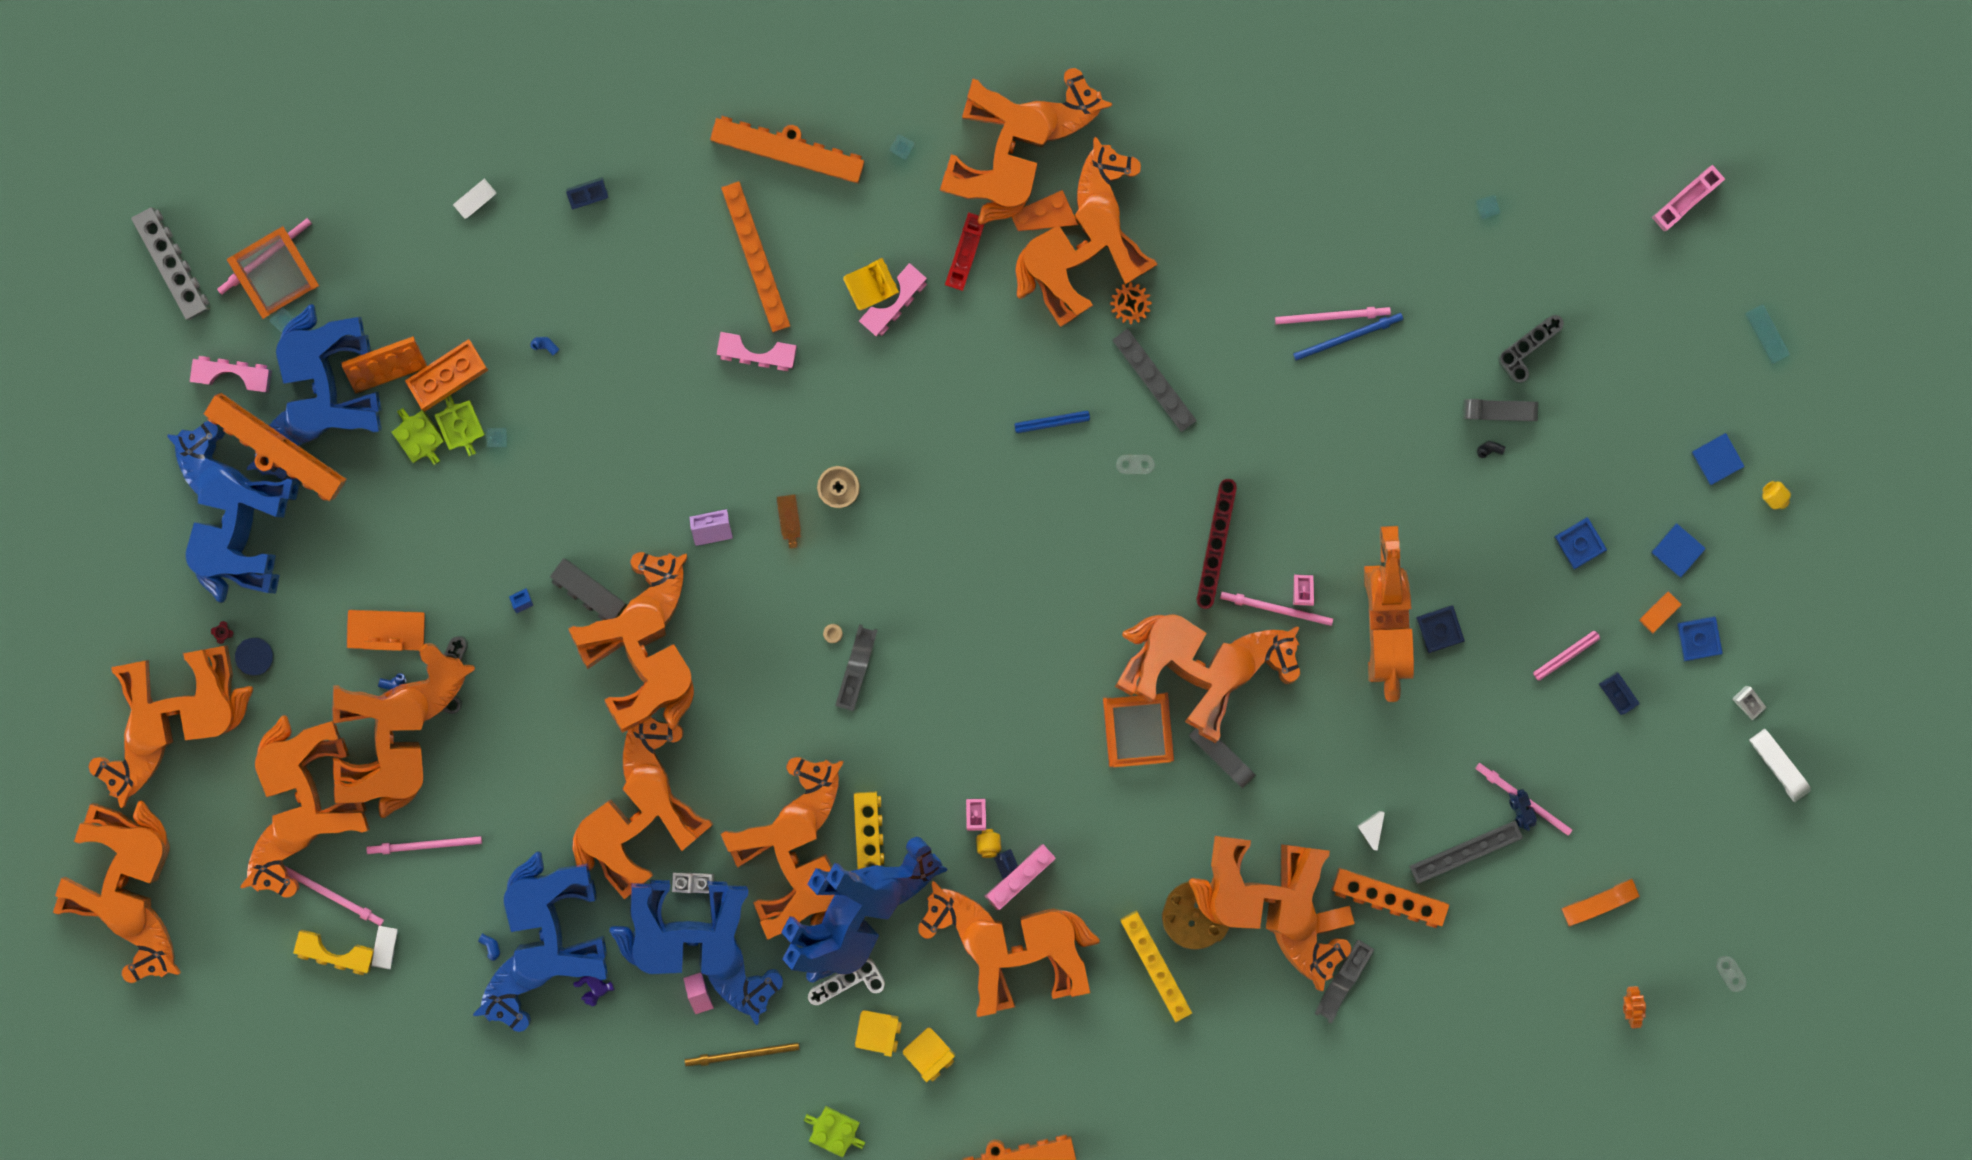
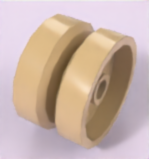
M842 466L828 468L821 474L817 490L819 497L825 504L834 508H843L855 502L860 492V483L852 470ZM840 483L843 486L841 491L835 489L836 484Z

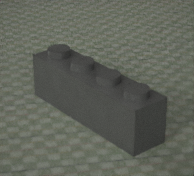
M566 558L562 559L550 576L555 586L560 589L563 586L568 590L567 594L575 600L577 598L584 602L582 605L591 612L593 609L599 613L598 617L601 620L616 618L627 604Z

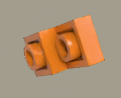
M1668 591L1639 621L1653 634L1682 604Z
M1350 906L1316 914L1317 934L1355 924Z

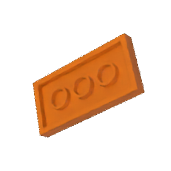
M414 336L341 362L355 394L422 370L427 366Z
M468 339L406 379L405 382L420 408L425 412L487 372L488 368L473 343Z

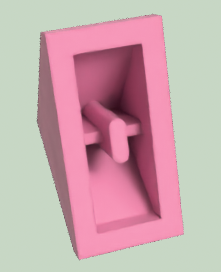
M1294 575L1293 605L1314 606L1313 575Z
M966 799L967 831L986 830L985 799Z
M700 972L683 978L687 996L695 1015L714 1009L703 974Z

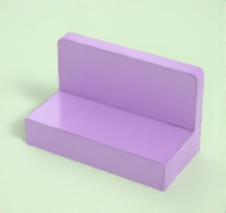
M727 509L689 517L691 532L696 546L733 538Z

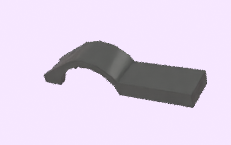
M859 624L835 706L854 711L878 629L869 630Z
M1360 940L1355 942L1349 956L1345 959L1340 970L1325 991L1314 1014L1317 1016L1321 1014L1328 1019L1327 1022L1330 1024L1333 1022L1343 999L1355 984L1375 949Z

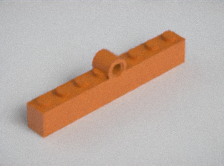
M721 116V119L716 118L710 138L711 142L859 184L865 163L864 160H861L862 156L853 153L847 156L843 154L842 150L832 148V151L824 149L825 145L815 142L813 145L806 144L807 140L802 139V133L795 125H788L783 129L782 133L777 132L775 135L769 133L767 128L758 127L757 130L750 128L751 124L746 122L733 123V119ZM789 132H796V137L794 139H789Z
M222 393L213 397L204 412L209 422L220 425L224 428L223 431L239 438L241 444L255 449L257 454L255 465L261 471H267L274 467L282 468L289 477L297 478L305 488L313 489L325 501L335 499L347 480Z
M1064 1134L1056 1136V1140L1048 1141V1139L1039 1140L1036 1145L1030 1146L1029 1143L1021 1144L1018 1146L1019 1149L1014 1150L1005 1148L1000 1140H991L986 1146V1153L981 1154L980 1158L974 1159L973 1156L962 1160H1076L1071 1136L1067 1137ZM993 1147H998L1000 1149V1152L997 1154H993L991 1152V1149Z

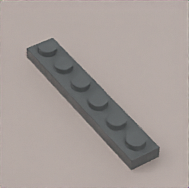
M1128 328L1112 340L1181 432L1197 421Z
M1514 820L1412 864L1409 867L1416 883L1419 884L1523 839Z

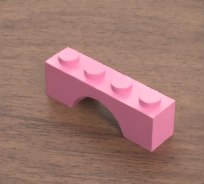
M1713 165L1709 166L1653 215L1652 219L1664 232L1667 231L1694 205L1722 183L1725 178Z
M910 263L897 277L900 284L898 300L888 308L870 307L859 320L876 337L879 334L881 336L885 334L889 329L888 323L891 320L895 322L902 314L900 312L904 305L908 307L915 299L912 296L916 291L920 293L927 285L925 283L927 278Z
M720 332L717 355L721 356V360L732 361V358L740 359L739 363L750 365L751 361L758 362L760 367L769 368L770 365H775L777 370L788 371L789 368L793 369L797 346L777 342L769 352L755 354L744 347L740 335Z
M199 356L198 359H193L190 382L212 385L221 374L233 372L243 379L247 390L269 393L272 370L267 369V365L256 364L255 367H248V363L237 361L236 365L229 364V360L218 359L217 362H212L210 357Z
M1044 844L1040 845L1013 872L985 895V898L996 910H1000L1056 858Z

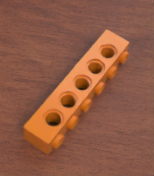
M1338 868L1332 886V891H1335L1336 896L1346 898L1347 895L1353 897L1354 902L1360 904L1368 902L1372 904V908L1382 910L1384 907L1390 909L1389 913L1400 916L1402 913L1408 915L1409 920L1419 922L1420 919L1426 921V925L1437 928L1438 925L1443 926L1449 908L1448 903L1342 868ZM1351 882H1357L1358 890L1350 892L1348 885ZM1369 888L1376 889L1377 894L1375 897H1367L1366 892ZM1388 894L1395 896V900L1391 904L1385 903V896ZM1406 900H1412L1413 907L1410 910L1403 908V903ZM1424 906L1431 907V913L1428 916H1423L1421 913Z

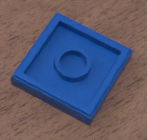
M1726 433L1692 451L1710 485L1744 467Z
M1588 517L1554 536L1574 570L1607 551Z
M1676 523L1651 553L1681 578L1706 548Z
M1716 616L1677 623L1684 661L1723 654Z

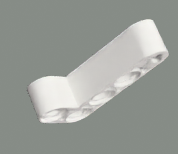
M1763 729L1749 739L1751 745L1783 784L1785 791L1794 802L1811 791L1808 782L1766 729Z
M868 958L866 962L872 965L870 972H864L862 968L853 972L855 980L852 982L847 981L845 975L837 973L810 989L808 1000L813 1005H820L862 980L870 992L880 993L884 989L885 980L875 962ZM878 979L881 981L882 986L875 989L871 986V981ZM832 981L837 982L839 988L837 991H831L828 988V984ZM822 986H824L826 993L820 996V1000L817 998L813 999L814 991L820 993L823 991Z

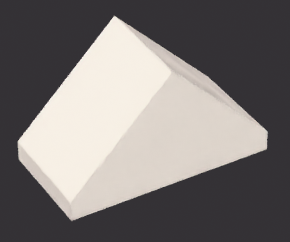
M1745 686L1732 698L1751 720H1754L1767 708L1749 686Z
M1378 811L1357 826L1373 850H1378L1385 814L1383 811Z

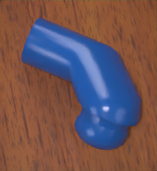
M536 337L530 343L533 350L547 349L552 356L560 350L548 337Z
M399 673L391 680L380 678L378 687L391 690L401 684H405L406 677L404 674Z
M482 933L478 942L487 946V957L494 961L500 955L498 942Z

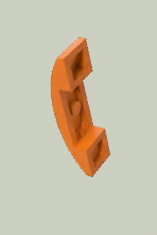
M1631 878L1615 885L1613 888L1561 909L1568 926H1572L1628 903L1639 897V893Z

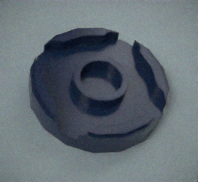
M261 638L243 640L235 652V662L238 668L248 675L265 673L271 667L274 660V652L271 645Z

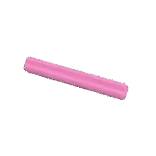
M1592 631L1534 671L1535 678L1538 681L1542 680L1600 640L1598 633Z

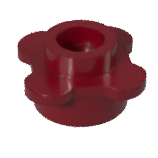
M221 621L220 625L211 629V634L214 635L219 644H223L227 638H232L234 632L228 628V623L225 621Z

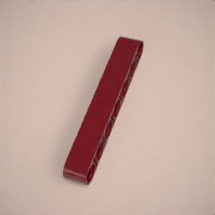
M1232 479L1222 480L1218 487L1196 597L1197 605L1203 609L1210 608L1215 600L1237 485ZM1225 482H1230L1233 485V490L1230 493H1226L1222 489ZM1223 500L1229 503V509L1225 512L1219 509V503ZM1219 519L1225 522V528L1221 531L1215 528V522ZM1215 538L1220 539L1222 542L1219 549H1213L1211 546V542ZM1211 557H1215L1218 560V565L1215 568H1210L1207 564L1208 559ZM1207 576H1212L1214 579V584L1211 587L1204 585V578ZM1202 595L1210 597V603L1207 606H1203L1200 603Z

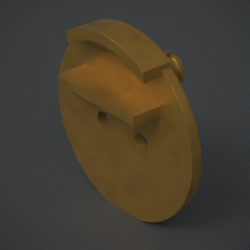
M1189 881L1178 885L1167 896L1162 912V922L1168 936L1178 945L1188 949H1203L1217 941L1220 942L1227 934L1229 927L1213 923L1202 913L1199 907H1194L1196 898L1189 885ZM1193 920L1194 925L1189 926V921Z

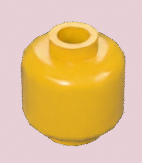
M1771 481L1764 486L1762 498L1772 509H1784L1789 505L1791 493L1782 482Z
M993 829L982 830V833L976 837L977 853L982 855V858L997 857V854L1001 851L1000 835L993 832Z

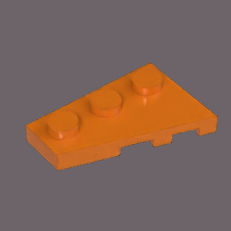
M1063 190L1023 207L1017 214L1012 216L1017 231L1054 228L1058 225L1060 227L1078 225Z

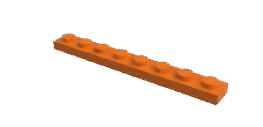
M738 181L721 187L771 330L776 332L790 327V322L741 184Z

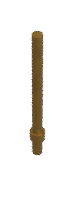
M799 1043L710 1056L703 1054L700 1057L685 1059L686 1067L694 1065L708 1066L709 1063L797 1051L800 1048Z

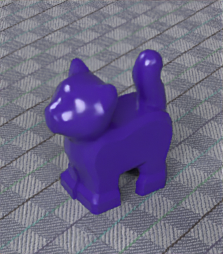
M583 976L579 981L574 982L575 987H581L587 983L592 991L586 992L581 1000L592 1007L597 1005L599 997L615 990L611 981L604 983L603 980L591 976Z

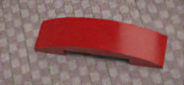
M970 212L967 214L945 286L961 291L964 290L985 225L978 223L979 215Z

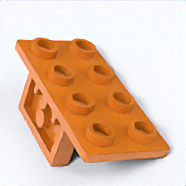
M348 610L347 648L419 651L424 645L425 613Z

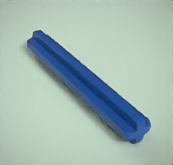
M1082 411L1015 423L1016 433L1085 422L1090 420L1089 411Z

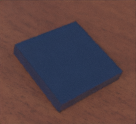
M1453 605L1416 617L1428 653L1465 642Z

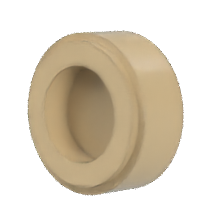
M836 624L826 626L823 632L825 640L829 643L840 641L843 635L841 627Z

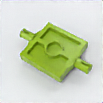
M450 395L445 398L448 407L434 416L449 450L465 446L470 457L472 454H476L472 443L476 439L485 436V433L471 401L468 400L461 404H455Z
M404 408L398 410L397 413L403 422L392 431V434L410 460L415 463L422 457L428 456L433 465L439 463L440 460L434 451L445 440L426 412L421 410L416 415L409 417Z
M825 1106L822 1114L817 1119L806 1114L803 1120L813 1125V1132L809 1138L810 1142L842 1158L851 1144L861 1149L865 1144L864 1141L855 1138L860 1122L830 1107Z

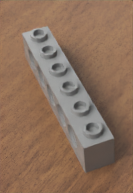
M150 207L132 217L131 219L185 319L191 320L210 310L207 306L210 304L205 294L201 295L198 289L200 287L198 280L195 277L192 278L189 273L191 268L186 260L183 261L180 256L182 254L180 247L177 243L174 244L171 239L173 237L172 232L168 226L165 227L162 220L164 218L161 212ZM153 224L158 226V231L155 234H151L149 231L150 226ZM162 241L167 243V248L164 251L159 250V243ZM170 258H175L176 260L174 268H169L168 266ZM179 275L185 276L186 280L183 285L177 283ZM192 291L195 298L192 302H188L186 295Z

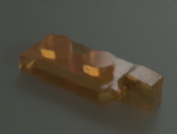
M796 494L776 497L783 539H788L790 549L797 548L796 538L801 537Z

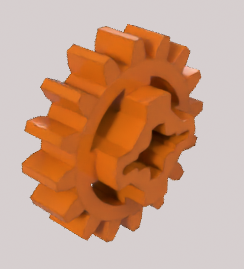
M1130 282L1127 288L1122 284V290L1116 288L1117 295L1111 296L1115 299L1114 302H1110V305L1115 306L1111 312H1117L1116 319L1122 317V323H1125L1126 320H1129L1130 325L1133 323V320L1140 323L1139 317L1145 319L1146 315L1144 312H1150V309L1147 308V305L1152 304V302L1147 301L1150 294L1145 295L1146 288L1140 290V284L1133 287L1132 282ZM1130 291H1135L1141 296L1135 297L1131 295ZM1123 294L1124 301L1118 305V299ZM1128 297L1132 301H1136V303L1134 304V311L1133 309H1131L1130 306H1126V304L1128 303ZM1144 302L1143 309L1139 313L1137 310L1138 305ZM1121 311H1129L1132 316H1126Z
M1628 987L1627 994L1623 997L1625 1019H1629L1632 1029L1641 1028L1643 1018H1646L1644 996L1640 995L1639 987Z

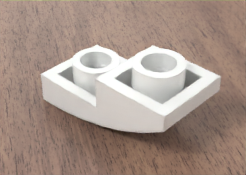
M484 178L456 201L453 206L466 219L497 192Z
M673 873L672 892L709 893L708 881H714V874Z
M378 927L372 967L391 970L398 929Z

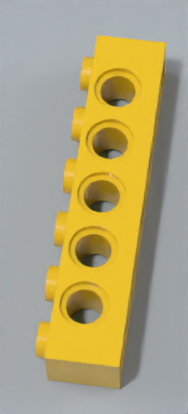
M877 791L854 793L858 869L866 868L868 864H874L875 866L885 864L884 853H880V845L884 844L883 834H879V826L883 825L882 815H878V807L882 806L881 796H877ZM867 806L872 807L874 810V814L870 817L863 814V809ZM866 826H872L875 829V833L872 836H867L864 833ZM867 845H873L876 848V852L873 855H868L865 852Z
M1136 910L1121 918L1120 921L1174 1021L1177 1022L1192 1014L1189 1005L1138 911Z

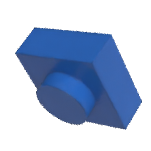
M527 588L509 596L516 614L534 606Z

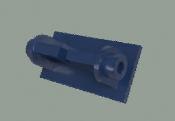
M1524 789L1518 790L1517 795L1508 793L1510 797L1509 804L1515 810L1517 815L1515 820L1518 826L1529 831V827L1537 825V818L1532 807L1529 809L1525 808L1531 805L1528 793Z
M1011 849L994 857L1003 879L1018 867Z

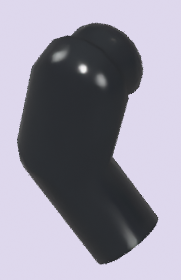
M1487 441L1478 447L1477 454L1480 458H1486L1492 452L1503 455L1506 446L1493 441Z

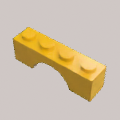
M302 929L298 933L293 953L298 954L297 957L300 959L309 960V958L316 959L318 964L327 965V963L335 965L334 968L340 970L349 968L353 969L355 974L364 975V973L370 972L374 949L357 944L347 954H333L324 947L320 934Z

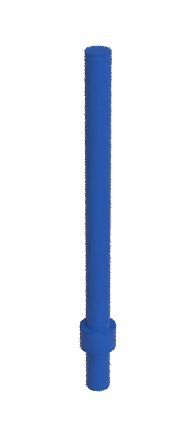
M1399 313L1388 318H1380L1378 322L1293 354L1294 358L1297 361L1382 328L1384 330L1389 328L1391 324L1404 320L1403 316Z

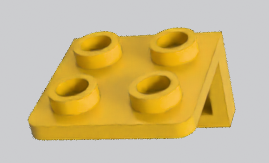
M883 258L843 277L854 303L860 311L899 293Z
M863 1010L860 1014L855 1047L884 1053V1056L891 1057L892 1052L896 1053L898 1041H895L896 1033L900 1034L902 1022H898L899 1017Z
M930 1027L926 1028L903 1049V1055L922 1074L921 1077L926 1083L929 1080L933 1082L940 1075L939 1071L943 1067L947 1069L954 1063L955 1053Z

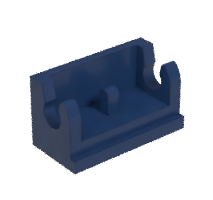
M603 177L566 189L572 210L609 198Z
M1618 672L1613 673L1599 683L1620 715L1626 714L1640 704Z

